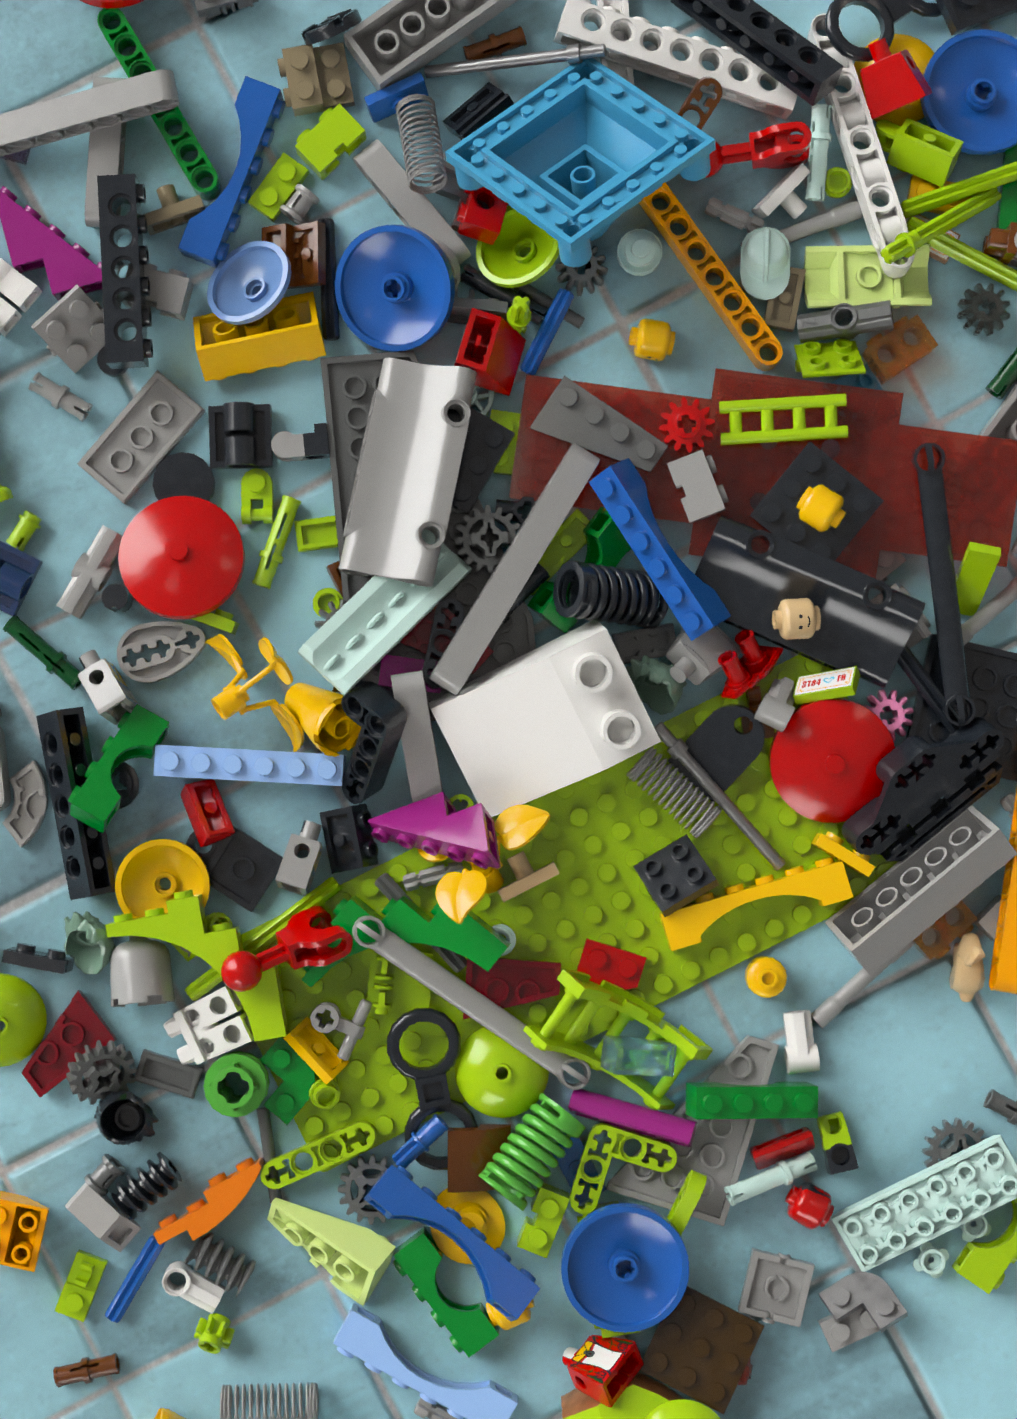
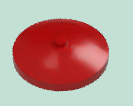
M174 496L150 504L133 518L121 539L118 562L125 586L141 606L165 618L191 619L214 611L234 593L243 574L245 550L235 523L220 507L198 497Z
M845 698L810 702L794 710L783 732L776 731L769 753L770 773L782 799L797 813L819 822H845L872 799L880 796L884 783L877 777L876 767L882 758L895 749L891 734L882 720L864 705Z

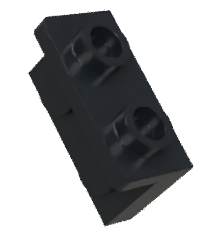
M365 803L319 813L331 874L378 864V847L371 834L372 828L368 823V819L372 817Z

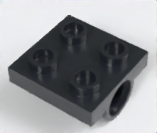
M229 402L223 404V406H208L210 468L212 470L273 467V451L271 448L272 408L270 404L255 405L250 402Z
M687 834L633 866L664 917L669 916L719 886L717 879Z

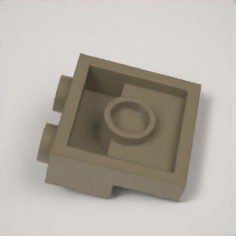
M343 42L314 48L311 44L282 49L283 58H279L277 61L281 78L287 77L289 87L283 89L286 107H292L295 117L323 112L330 107L334 109L339 103L344 108L355 106Z

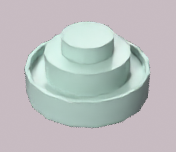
M634 229L627 232L621 238L617 247V259L620 266L627 273L634 276H644L652 273L658 267L662 258V245L659 238L653 232L646 229Z

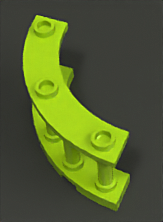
M563 969L557 980L565 986V994L543 1027L525 1026L523 1031L531 1038L530 1042L541 1051L547 1050L567 1054L585 1061L590 1068L596 1071L603 1070L643 1097V1102L651 1109L657 1111L673 1109L676 1104L665 1094L689 1060H707L713 1049L682 1024L677 1029L663 1019L666 1013L633 993L605 980L600 985L589 981L591 978L589 974ZM576 1000H589L567 1035L556 1031ZM600 1006H608L617 1010L619 1015L596 1048L578 1040ZM635 1019L647 1026L649 1033L625 1066L607 1054L628 1022ZM665 1038L677 1047L678 1054L657 1085L653 1086L637 1074V1072L659 1039Z

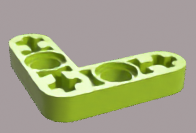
M607 1123L595 1124L588 1133L570 1191L571 1207L579 1214L591 1213L596 1208L612 1157L658 1172H667L673 1169L677 1163L675 1149L665 1141ZM602 1130H606L607 1136L611 1138L610 1142L603 1143L601 1153H607L606 1158L597 1153H588L589 1148L596 1151L598 1141L593 1136L594 1134H600ZM629 1139L638 1140L642 1146L640 1153L635 1156L627 1155L623 1150L625 1142ZM647 1143L653 1144L650 1150L656 1153H661L662 1149H667V1154L671 1157L670 1161H664L663 1165H659L658 1159L651 1155H648V1161L642 1160L647 1152ZM592 1159L599 1161L602 1165L601 1173L595 1177H590L584 1172L585 1163ZM580 1178L588 1183L598 1184L597 1188L590 1185L588 1196L592 1199V1202H586L584 1207L579 1206V1200L575 1198L576 1194L582 1195L585 1187L584 1183H579Z

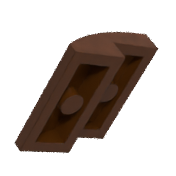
M315 221L294 226L283 223L262 228V241L276 244L289 258L291 278L287 289L326 285L325 223Z
M480 1124L479 1128L449 1127L448 1193L495 1190L478 1175L485 1169L488 1162H494L492 1158L495 1153H502L500 1146L503 1143H509L507 1137L511 1134V1124Z

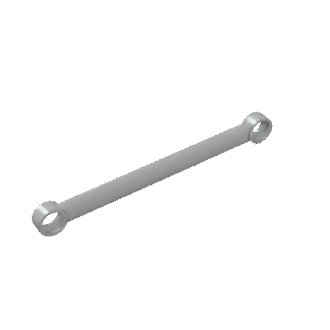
M365 915L355 921L352 927V935L359 945L372 949L558 1077L565 1087L579 1090L589 1082L591 1071L585 1061L560 1052L541 1051L530 1042L531 1038L523 1031L526 1024L385 928L378 918ZM365 920L374 921L380 929V935L362 922ZM359 928L376 941L373 943L361 941L358 938L357 929ZM571 1062L580 1063L584 1070V1076L568 1064ZM565 1070L580 1082L576 1084L567 1083L564 1080L563 1071Z

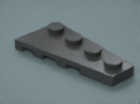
M566 376L563 377L530 426V429L571 444L574 442L582 448L617 461L629 458L636 468L650 473L668 448V445Z

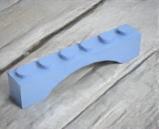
M155 744L153 776L343 786L346 771V755L333 757L322 753Z
M353 1303L335 1336L333 1344L338 1346L337 1350L341 1354L349 1358L354 1356L365 1361L364 1365L371 1371L378 1374L383 1371L392 1376V1381L396 1385L404 1389L411 1387L420 1392L419 1396L423 1400L433 1405L437 1402L447 1407V1412L457 1419H464V1417L466 1419H509L518 1404L517 1394L492 1380L455 1382L438 1378L421 1370L396 1348L387 1334L381 1318Z

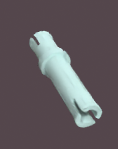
M815 104L811 106L810 131L812 138L807 168L810 173L807 175L805 200L825 201L827 155L829 142L832 141V134L830 133L832 106Z
M806 1152L804 1155L787 1162L781 1160L773 1168L730 1186H725L724 1192L726 1194L729 1193V1195H726V1198L731 1206H735L737 1203L782 1184L786 1186L791 1185L794 1179L817 1171V1165H812L816 1161L810 1152Z

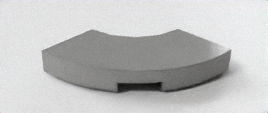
M35 760L9 778L14 789V804L11 813L2 823L20 848L24 847L38 832L47 810V784L44 774Z

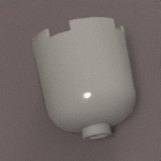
M129 936L128 942L121 943L114 948L110 957L111 1007H125L126 1004L138 1003V1006L175 1002L169 949L165 944L157 940H149L148 937Z

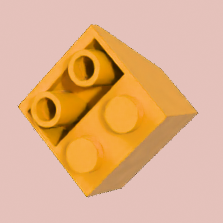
M0 1191V1265L31 1272L36 1271L50 1208L26 1196Z

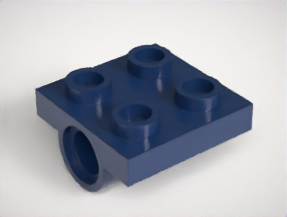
M0 541V610L15 616L43 562Z

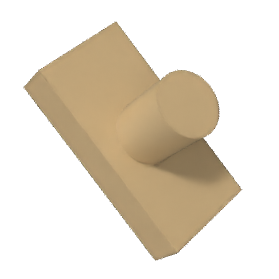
M524 851L507 859L517 880L499 889L498 892L503 902L560 873L554 862L533 871Z

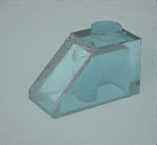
M604 1035L600 1067L615 1075L673 1077L677 1045L633 1036Z

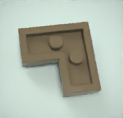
M790 267L788 286L782 294L774 299L767 300L764 321L769 328L788 332L794 331L806 272L805 269ZM740 278L739 286L741 287L743 292H746Z

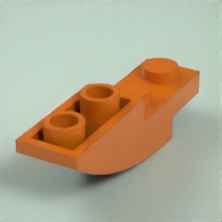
M249 1157L235 1166L237 1171L226 1176L225 1172H222L209 1179L208 1183L210 1186L203 1192L207 1199L206 1202H204L203 1198H200L186 1207L188 1212L177 1217L173 1213L158 1222L160 1227L153 1233L158 1244L160 1245L186 1230L192 1241H194L223 1221L242 1201L259 1176L264 1165L263 1158L261 1157L254 1161L252 1157Z

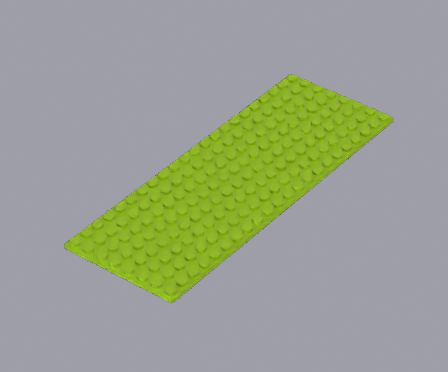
M796 655L775 666L772 672L756 686H760L762 701L774 679L779 680L786 677L794 681V686H796L798 676L832 671L833 669L801 655ZM744 693L738 699L722 698L721 694L663 723L677 739L681 738L685 742L717 708L729 704H738L748 708L746 694ZM794 701L793 707H795V709H797L798 707L802 706L803 704H800V705L798 704V705H796V703H795V701ZM739 717L735 720V727L742 733ZM773 737L765 738L760 754L724 793L786 862L784 866L776 871L723 809L711 825L699 837L694 838L690 830L697 824L708 808L687 829H684V826L696 814L702 804L682 824H679V821L690 810L697 799L677 819H674V816L691 795L672 814H669V811L686 790L666 810H663V807L680 786L661 805H658V802L675 781L656 800H653V797L669 777L650 796H648V792L664 772L645 791H642V788L658 768L640 786H637V783L653 763L635 781L627 777V773L651 747L657 749L654 757L662 754L659 762L667 759L665 766L669 764L668 759L671 755L666 751L668 747L661 740V742L606 770L522 804L545 810L551 817L545 827L525 846L516 850H506L500 844V861L503 866L499 871L504 878L501 888L517 880L507 859L524 851L533 871L554 862L560 874L503 902L498 891L485 893L482 900L472 911L491 927L497 924H504L514 931L516 936L515 947L510 953L500 958L561 962V972L563 969L576 971L586 938L647 957L638 987L626 990L655 1006L832 917L898 861H886L880 854L869 855L871 858L868 862L876 866L869 877L861 875L844 864L854 898L827 906H820L815 898L797 895H780L757 899L732 909L713 922L700 936L701 943L671 951L659 913L661 911L651 898L633 866L682 836L688 835L717 879L719 886L709 891L713 893L714 897L725 894L724 888L739 883H743L744 888L756 885L754 879L773 874L774 879L786 876L784 870L803 865L804 870L816 867L815 861L831 857L811 844L817 833L826 835L829 831L844 840L841 846L851 852L853 849L842 835V827L845 822L825 823L811 820L797 813L782 799L773 783L769 767V753ZM715 801V804H714L713 808L716 807V806H719V805L716 803V801ZM500 814L492 817L494 823ZM413 848L341 884V891L327 900L321 907L330 914L333 921L336 917L333 910L341 900L345 898L349 901L356 895L384 918L385 915L381 911L389 903V900L377 888L375 881L382 874L387 873L412 901L433 919L434 915L430 911L438 903L435 894L437 884L427 887L422 885L419 886V889L406 891L403 876L413 872L418 874L421 870L443 864L445 867L448 866V863L455 861L448 857L440 862H429L421 857L417 848ZM463 860L461 862L463 869L472 870L467 861ZM277 917L241 934L242 944ZM321 917L315 919L311 927L318 925ZM275 940L261 952L278 945V941ZM408 943L420 952L434 953L433 961L463 982H466L467 965L460 972L456 973L431 945ZM370 948L351 955L332 967L311 988L301 980L307 973L303 967L294 970L286 961L278 965L289 1033L304 1018L308 1017L310 1019L312 1011L323 1002L336 1004L341 1011V1016L350 1020L353 1019L361 999L367 1000ZM560 983V992L557 996L504 1008V1010L526 1025L543 1027L564 996L565 986ZM431 991L430 1008L445 1013L456 1024L461 1036V1046L473 1032L483 1027L472 1018L463 1020L462 1011ZM576 1000L556 1031L567 1035L589 1000ZM600 1006L578 1040L584 1042L608 1030L619 1015V1012L608 1006ZM325 1010L323 1014L318 1013L322 1017V1024L326 1025L329 1021L334 1022V1019L330 1017L331 1011ZM369 1012L364 1023L366 1029L362 1038L357 1040L348 1060V1065L333 1079L338 1083L341 1090L338 1103L330 1109H321L314 1106L309 1098L295 1115L294 1120L306 1144L361 1120L370 1122L376 1130V1139L372 1147L320 1170L321 1172H327L404 1133L410 1114L419 1106L415 1080L403 1076L392 1065L387 1054V1036L392 1024L402 1014L388 1013L387 1015ZM417 1022L410 1025L403 1032L399 1041V1049L402 1057L409 1064L417 1067H430L437 1064L445 1056L448 1049V1037L446 1032L437 1024ZM335 1029L329 1033H323L339 1050L346 1034ZM278 1038L256 1041L262 1056L265 1055ZM454 1065L446 1073L450 1098L464 1103L466 1100L459 1091ZM500 1067L496 1070V1075L499 1078H505L508 1075V1070ZM270 1070L277 1086L279 1087L283 1080L278 1075H276L272 1070ZM315 1073V1082H316V1081L319 1080L320 1078H319V1076ZM435 1112L428 1115L420 1124L430 1120L434 1114L440 1115L444 1112ZM360 1127L357 1128V1134L350 1139H347V1133L342 1134L347 1141L348 1151L353 1150L350 1144L356 1140H361L363 1144L367 1143V1136L370 1135V1132H363ZM329 1140L325 1143L324 1150L330 1157H336L341 1154L342 1146L337 1140Z

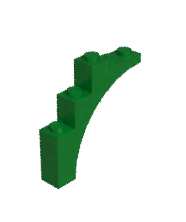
M356 895L349 901L343 898L333 910L336 917L331 922L334 926L343 927L353 938L352 927L355 921L362 916L371 915L378 918L385 928L407 943H422L448 949L467 957L486 971L492 968L511 944L472 910L461 924H457L443 912L437 903L430 911L434 915L432 919L405 895L398 901L394 898L389 901L381 911L385 915L384 918ZM365 920L362 922L380 935V929L374 921ZM359 928L357 929V935L361 941L365 943L376 941ZM342 938L328 944V947L334 948L338 946ZM353 938L352 949L348 955L327 966H304L303 969L307 973L301 980L311 988L332 967L347 957L368 948L359 945Z

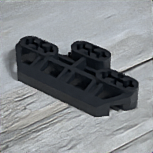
M974 717L969 724L959 728L943 743L929 744L921 736L917 735L907 738L879 761L876 767V775L884 783L882 792L879 797L872 799L847 819L842 827L843 837L852 849L860 854H880L886 861H903L1000 782L1003 766L996 759L1000 757L998 751L1003 748V733L985 718Z

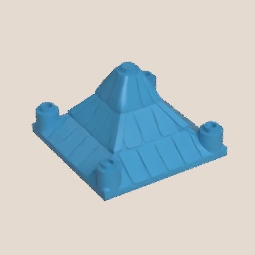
M594 58L583 59L582 63L571 64L445 151L447 162L455 168L457 183L460 188L474 191L484 186L492 191L493 194L510 204L512 208L526 216L528 220L545 230L547 234L558 241L560 260L564 265L580 267L587 264L592 257L590 241L600 238L623 212L628 211L639 203L642 198L653 193L663 183L668 182L679 173L684 179L690 181H698L705 178L710 173V153L716 150V143L714 138Z

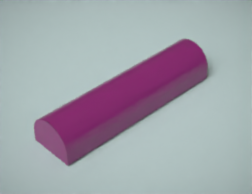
M584 1089L573 1090L568 1105L570 1112L574 1115L614 1125L687 1148L692 1146L697 1122Z

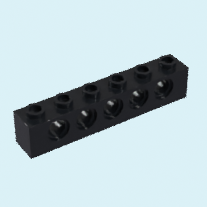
M670 1L810 105L814 106L835 89L843 65L755 1Z
M135 174L97 176L106 364L111 369L149 367L148 358H153L152 339H147V327L152 326L151 309L146 308V296H150L149 277L144 275V265L149 264L148 247L143 246V234H147L148 227L146 215H142L141 203H146L145 185L140 184ZM120 205H131L130 211L126 215H116L117 208ZM121 236H132V241L128 246H118V240ZM124 266H133L134 270L131 276L128 278L119 277V272ZM132 296L135 298V303L130 309H121V302L125 297ZM129 327L136 328V335L133 339L129 341L122 340V333L125 329Z
M83 707L60 709L38 715L36 718L70 900L115 892V877L106 830L104 833H101L70 815L71 803L68 802V799L77 785L83 786L87 780L85 773L93 762Z

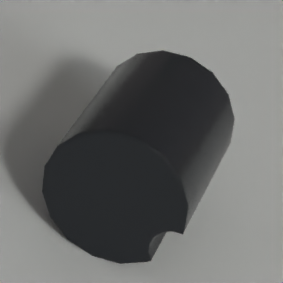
M111 584L102 592L101 598L104 606L114 612L117 610L126 612L133 604V596L128 589L121 585Z

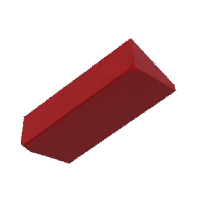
M207 779L185 784L180 796L200 847L209 846L233 835L235 830L215 780Z
M802 1127L750 1147L749 1150L756 1168L761 1170L781 1160L784 1161L813 1150L815 1143L809 1128Z

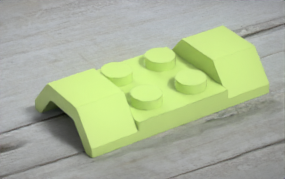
M925 244L917 249L914 254V260L906 275L895 279L888 277L882 270L873 245L806 246L803 269L806 270L804 277V299L807 308H834L841 303L856 306L887 300L891 301L892 309L900 308L901 306H931L932 297L928 287L930 244ZM900 258L894 263L902 265L905 264V261L903 258Z

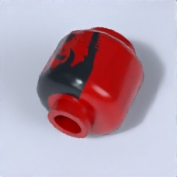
M804 1182L799 1187L793 1186L789 1190L785 1198V1202L789 1204L787 1214L791 1219L810 1230L818 1226L824 1227L834 1211V1206L831 1204L832 1198L827 1192L814 1184Z

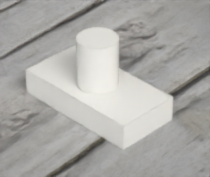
M803 163L794 166L751 211L757 217L765 218L780 204L793 219H796L804 212L807 205L793 190L806 178L810 171Z

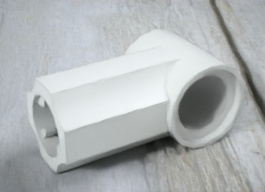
M796 1010L783 1013L786 1038L784 1056L788 1075L820 1071V1058L817 1044L814 1043L810 1010Z
M183 1261L171 1263L167 1267L162 1279V1286L166 1293L171 1296H180L213 1314L226 1287L220 1284L216 1285L215 1281L192 1270L190 1265L183 1263ZM174 1272L182 1273L186 1278V1282L182 1285H176L171 1282L170 1274Z

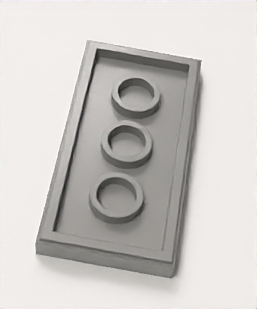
M157 370L77 464L126 505L154 473L160 462L171 453L206 411Z

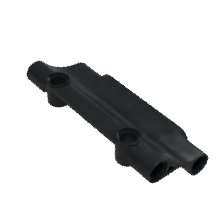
M722 514L695 572L699 579L716 591L731 614V617L723 622L741 630H752L755 636L833 670L857 666L861 679L882 688L888 683L895 665L925 607V602L890 588L885 582L772 533L757 530ZM756 538L763 539L767 544V552L763 554L754 552L751 547L752 540ZM874 588L881 591L883 595L881 604L876 605L870 602L868 598L870 589ZM809 598L814 606L818 605L820 609V629L815 631L814 635L809 639H783L779 630L773 628V611L778 610L780 602L784 599Z

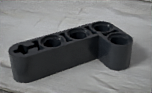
M367 681L351 690L341 700L342 708L346 715L361 727L342 786L345 797L353 804L362 803L383 788L407 722V714L404 707L371 681Z

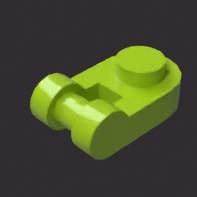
M250 469L242 477V524H252V521H263L264 524H273L274 522L273 482L269 474L263 469ZM263 500V508L252 509V501Z

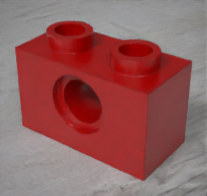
M484 186L474 191L464 189L463 193L468 194L466 204H460L456 216V221L460 222L458 234L493 245L500 234L508 203L501 200ZM477 201L485 202L489 209L480 207Z

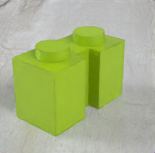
M544 1183L540 1188L537 1187L536 1195L531 1202V1211L535 1212L534 1218L525 1217L517 1238V1247L547 1258L570 1200L569 1192Z

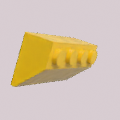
M313 291L284 297L266 316L247 324H228L220 320L214 313L193 317L196 353L205 381L223 380L228 376L242 373L251 374L261 369L283 367L288 363L302 360L311 361L326 355Z

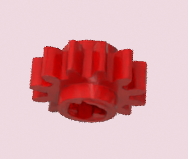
M682 397V406L677 407L675 403L670 402L669 406L672 413H661V417L668 421V423L661 425L659 431L669 432V435L664 439V443L668 444L674 440L676 442L674 446L675 452H678L682 445H685L687 452L691 454L693 444H697L698 447L704 449L702 438L713 437L712 432L706 430V427L713 426L715 420L705 419V416L710 412V408L705 407L699 410V399H695L692 406H690L687 399ZM683 418H689L691 423H696V427H691L692 432L685 433L683 428H678V424L683 423Z

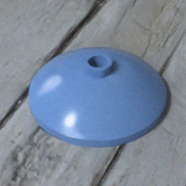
M268 241L249 242L230 252L225 260L218 264L209 281L207 299L212 312L223 322L233 325L251 323L266 316L282 300L290 283L291 265L289 258L279 246Z

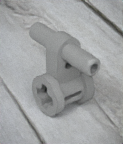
M361 999L352 1020L341 1016L339 1007L332 1002L320 1003L312 1011L310 1019L315 1030L321 1033H329L335 1029L346 1034L337 1054L338 1058L345 1061L349 1060L357 1040L362 1038L366 1029L364 1023L372 1007V1002ZM325 1010L331 1011L330 1017L334 1019V1022L329 1021L324 1025L321 1023L322 1017L318 1013L323 1014Z

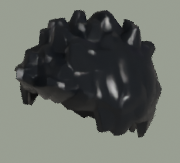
M130 1091L112 1092L104 1100H99L94 1118L97 1119L96 1124L101 1135L117 1145H129L135 1141H142L143 1136L152 1137L155 1135L153 1123H157L159 1119L153 1114V1110Z

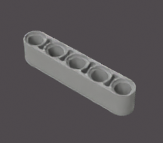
M94 77L93 88L126 78ZM127 122L90 132L85 198V223L87 227H100L97 176L123 174ZM121 205L116 211L118 216H121Z
M378 139L353 157V161L362 174L405 226L418 229L432 239L440 240L446 244L457 257L459 265L471 256L469 249L424 194L413 192L408 187L405 170Z
M423 670L391 675L394 699L404 707L407 714V722L401 740L412 803L443 792Z

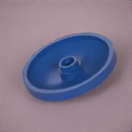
M987 29L967 31L949 39L934 53L923 73L925 80L932 90L931 94L920 98L922 111L927 123L931 128L963 141L961 152L992 155L1017 145V39L1008 34Z
M384 225L369 229L349 244L339 261L335 275V296L338 309L349 329L359 339L374 348L398 352L424 345L442 330L453 308L455 282L449 260L440 246L431 237L413 227Z
M632 1203L611 1204L588 1214L571 1231L562 1252V1282L573 1307L590 1323L614 1332H635L656 1325L669 1316L677 1307L687 1287L689 1260L679 1232L666 1217L643 1205Z

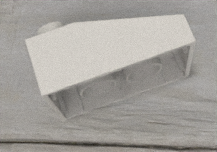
M592 620L464 684L457 695L448 692L428 703L478 804L482 803L491 817L501 814L511 806L525 804L606 770L661 742L607 629L596 620Z

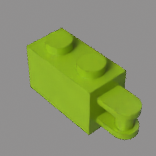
M906 118L901 126L888 120H879L875 126L882 151L889 153L887 164L896 167L902 172H908L924 179L926 182L940 187L945 185L954 171L964 143L963 141L909 118Z

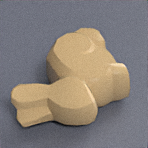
M971 932L964 934L961 941L953 946V967L949 977L950 988L959 993L960 999L963 1002H971L974 994L984 987L985 981L983 958L986 956L978 935Z

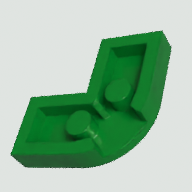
M279 1037L260 1059L263 1064L283 1080L264 1103V1106L288 1125L309 1100V1090L313 1083H315V1072L283 1039L284 1037Z

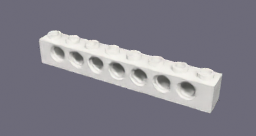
M567 0L554 38V42L564 46L579 43L581 46L605 44L606 57L600 58L692 89L699 79L713 77L722 87V99L784 120L789 117L794 109L797 94L745 56L738 54L737 50L731 47H717L709 44L702 37L693 36L690 38L679 34V31L675 28L668 26L661 28L650 24L643 17L635 16L631 18L621 14L616 8L609 6L602 8L593 5L590 0ZM587 21L593 22L597 25L598 30L590 31L585 27L584 23ZM614 32H623L628 40H618L614 36ZM650 41L654 43L657 50H647L643 42ZM672 52H682L686 60H677ZM702 61L711 62L715 70H706L702 65ZM731 71L740 72L744 80L734 79ZM760 81H768L772 85L773 90H765L761 86ZM711 83L708 87L701 86L700 90L702 92L716 96L713 90L714 84Z

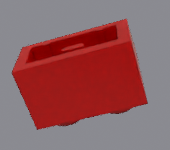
M472 308L454 366L466 367L476 371L475 386L510 396L526 339L502 317Z

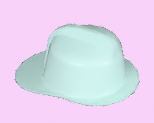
M756 228L747 234L741 246L740 276L742 285L748 294L760 300L774 299L782 294L788 286L790 278L791 250L789 241L782 232L775 228Z

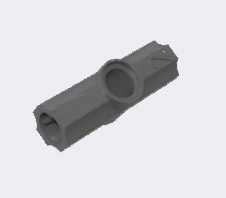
M887 300L856 306L841 303L831 310L797 315L799 340L801 343L832 338L851 340L858 336V334L894 329L891 301ZM844 318L853 319L851 323L846 326L838 325L839 322Z

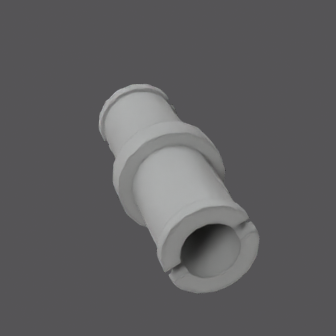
M39 372L34 376L32 380L35 382L30 383L29 390L52 402L51 406L54 408H62L82 422L87 418L89 414L86 412H90L93 406L91 403H87L69 392V387L65 385L61 387Z

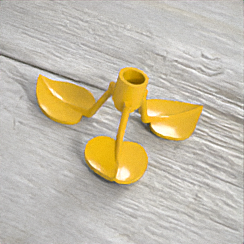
M222 634L206 640L205 643L224 657L237 672V675L229 685L222 689L223 692L211 699V703L219 716L227 720L237 712L243 715L248 711L270 706L272 712L290 737L293 752L299 750L304 743L303 729L295 716L283 703L279 704L275 699L246 705V702L250 700L246 690L273 669L285 684L290 685L293 682V676L288 665L277 654L273 644L266 637L259 640V650L269 662L268 667L243 686L239 684L235 687L241 678L243 680L248 678L241 657L229 640Z
M514 805L504 810L494 823L495 831L498 834L499 857L500 844L506 850H516L525 846L545 827L551 817L550 814L545 810L529 805ZM417 848L421 857L429 862H440L448 858V856L442 854L433 856ZM467 861L472 867L471 871L465 868L462 870V873L449 872L444 875L437 884L435 892L437 902L443 912L454 922L461 924L467 914L482 900L485 893H494L502 887L504 878L499 871L500 868L488 867L484 869L478 867L473 862Z

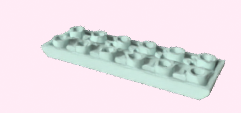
M423 530V540L428 544H434L435 535L429 530ZM443 543L432 587L373 576L298 650V654L345 696L472 571V568L467 566L460 557Z
M993 1135L838 1211L832 1216V1221L862 1272H865L1016 1199L1017 1163L1001 1135Z

